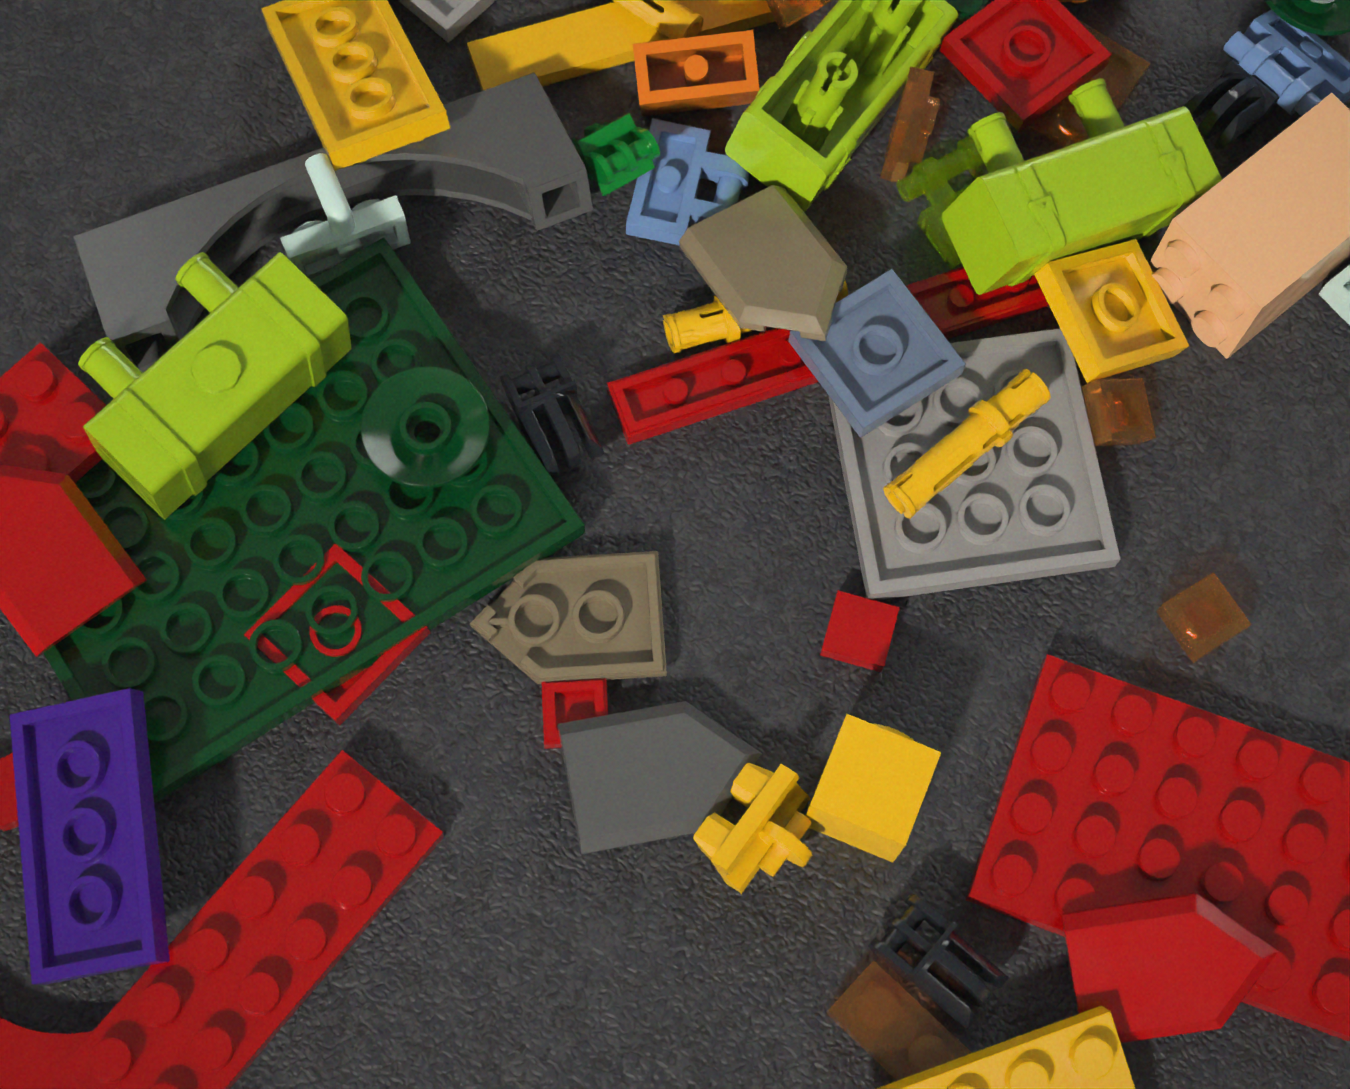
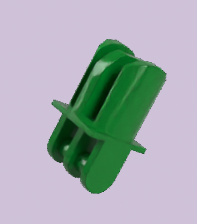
M630 113L611 123H594L584 129V138L572 140L586 167L588 179L596 181L602 196L608 195L654 169L655 166L652 160L660 156V149L654 136L646 128L636 127Z

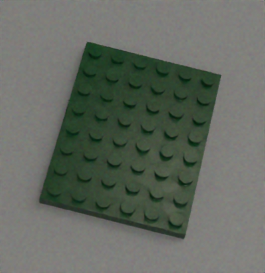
M384 237L311 279L347 316L352 349L326 372L327 376L317 386H311L213 475L207 481L208 485L199 494L190 496L164 520L103 459L75 483L147 580L45 651L44 655L72 701L128 688L143 691L154 803L315 703L312 698L323 691L327 694L370 667L384 652L427 626L430 631L513 579L516 574L523 571L530 564L550 556L585 534V525ZM414 367H440L463 376L480 392L489 413V440L478 463L460 479L435 488H412L387 478L369 459L361 436L362 414L372 393L389 377ZM109 396L102 401L107 405L113 398ZM425 428L418 433L416 439L421 443H431L438 438L439 431L434 428ZM334 544L341 547L363 567L361 573L362 586L338 563L334 564L279 619L269 620L259 625L252 633L250 640L244 636L293 585L310 583L320 575L325 563L324 554ZM316 563L315 568L307 575H304ZM368 575H372L391 594H382L375 591L369 584ZM399 600L415 617L403 623L381 601L391 602ZM338 605L351 609L349 617L341 613H334L323 618L319 624L314 620L318 612L329 606ZM357 617L362 624V637L357 647L350 653L339 657L327 656L319 652L313 645L310 638V626L317 633V638L324 647L329 649L345 647L354 637V624ZM264 635L288 659L280 663H273L257 648L261 636ZM296 665L312 681L300 688L283 671Z

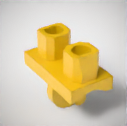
M746 763L733 781L730 790L734 799L748 808L735 826L718 814L713 813L706 817L694 834V841L700 850L711 860L725 883L741 894L759 869L774 877L786 859L795 865L805 867L813 856L809 848L800 841L812 824L811 820L801 813L810 798L798 785L799 776L797 773L782 764L773 773L757 765Z

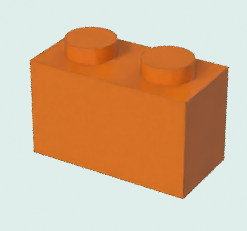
M753 30L633 44L638 97L642 116L751 104L760 90Z

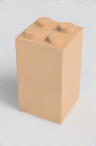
M1330 93L1173 218L1149 262L1153 272L1152 276L1158 282L1168 304H1173L1191 322L1194 333L1204 344L1209 347H1215L1226 359L1350 258V109L1333 93Z

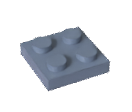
M893 269L835 303L831 315L832 323L826 341L801 338L799 331L791 330L788 342L860 438L962 375L966 365Z

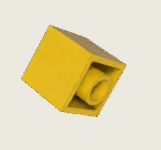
M846 714L805 815L812 822L809 828L893 863L906 846L941 752L915 742L912 738L896 729L869 723Z

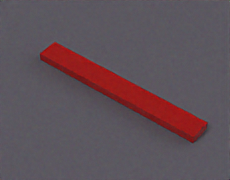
M964 267L906 285L946 339L1049 306L1035 275L1015 286L1010 287L1006 285L981 295L975 292ZM774 328L607 383V392L627 445L818 383V380L788 342L791 330Z

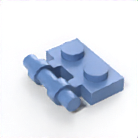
M1272 9L1254 19L1244 34L1240 31L1236 32L1223 48L1227 54L1239 63L1238 65L1279 97L1277 104L1290 115L1297 112L1303 116L1330 93H1333L1342 103L1350 99V63L1316 34L1290 25Z
M652 119L649 131L659 146L660 156L652 160L655 166L654 169L637 178L626 221V235L679 245V240L689 226L738 203L740 191L748 186L750 173L728 157L726 153L721 155L708 152L711 130ZM701 179L711 180L717 184L713 202L696 199Z

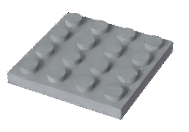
M1061 329L950 343L966 363L962 375L861 438L828 395L866 598L877 601L1115 567L1120 561L1075 359ZM1023 369H1029L1031 374L1034 372L1043 380L1050 391V401L1022 421L1012 431L1013 437L1003 447L994 446L990 451L982 455L956 480L928 501L911 519H907L903 513L900 514L891 505L884 494V486L906 471L943 437L957 428L969 416V408L977 401H987L993 395H996Z

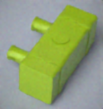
M839 0L813 31L809 30L799 40L776 75L770 77L760 88L756 98L742 113L725 147V153L767 187L771 185L784 187L805 212L822 190H827L851 159L850 156L903 91L909 89L919 78L922 71L925 70L934 58L933 55L942 43L943 37L947 35L958 18L957 10L945 0Z
M1096 79L1080 86L1068 96L1089 139L1024 161L1010 132L1003 112L986 116L971 125L967 132L970 138L973 139L988 174L977 177L942 213V221L975 292L981 295L1006 285L1012 287L1023 283L1050 261L1123 243L1131 239L1139 240L1150 236L1158 229L1169 226L1173 218L1219 183L1222 177L1188 108L1182 106L1124 126L1106 89L1107 85L1104 79Z
M204 252L190 258L180 268L175 280L205 307L210 314L146 371L142 372L115 346L109 337L97 340L80 357L78 362L80 368L87 372L113 398L110 403L83 426V429L99 456L164 520L190 496L199 494L208 485L207 481L307 389L311 386H317L327 376L326 372L352 349L347 316L281 252H278L239 288L210 261V257Z

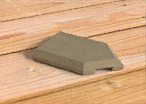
M771 185L687 228L679 240L680 248L739 328L763 332L766 331L767 327L799 331L801 338L826 341L832 323L831 315L839 291H842L847 275V265L784 187Z
M658 551L542 558L513 577V582L470 623V626L537 684L551 681L598 678L615 680L667 676Z

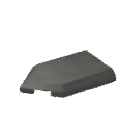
M686 701L558 724L557 727L581 855L694 834L707 816L713 813L721 816L733 798L730 792L733 781L746 763L755 765L762 753Z

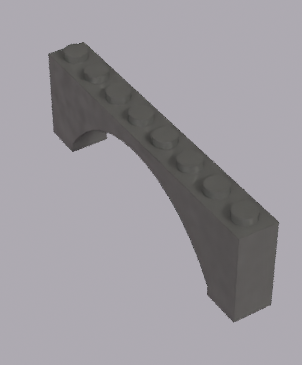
M535 72L444 104L443 106L451 128L449 130L335 171L348 204L395 195L447 196L477 201L505 209L531 220L537 231L593 211L586 167ZM324 147L73 236L106 337H109L115 346L142 372L146 371L193 329L205 308L175 280L180 268L190 258L204 252L210 257V261L229 277L251 254L274 237L307 219L325 212L305 166V162L309 157L319 153L327 154Z

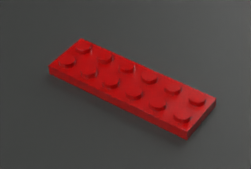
M341 750L169 944L170 961L151 965L61 1067L87 1089H230L444 838L443 832Z

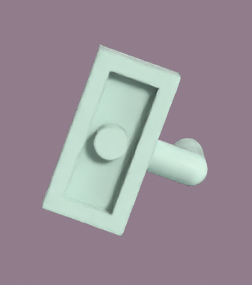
M319 153L306 160V169L328 220H315L304 223L296 228L292 234L281 237L280 240L286 257L310 280L383 237L393 250L411 243L406 218L396 195L384 200H366L351 210L328 155Z

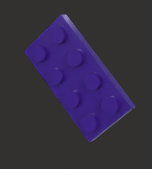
M128 688L9 714L31 983L52 984L169 962L143 691Z

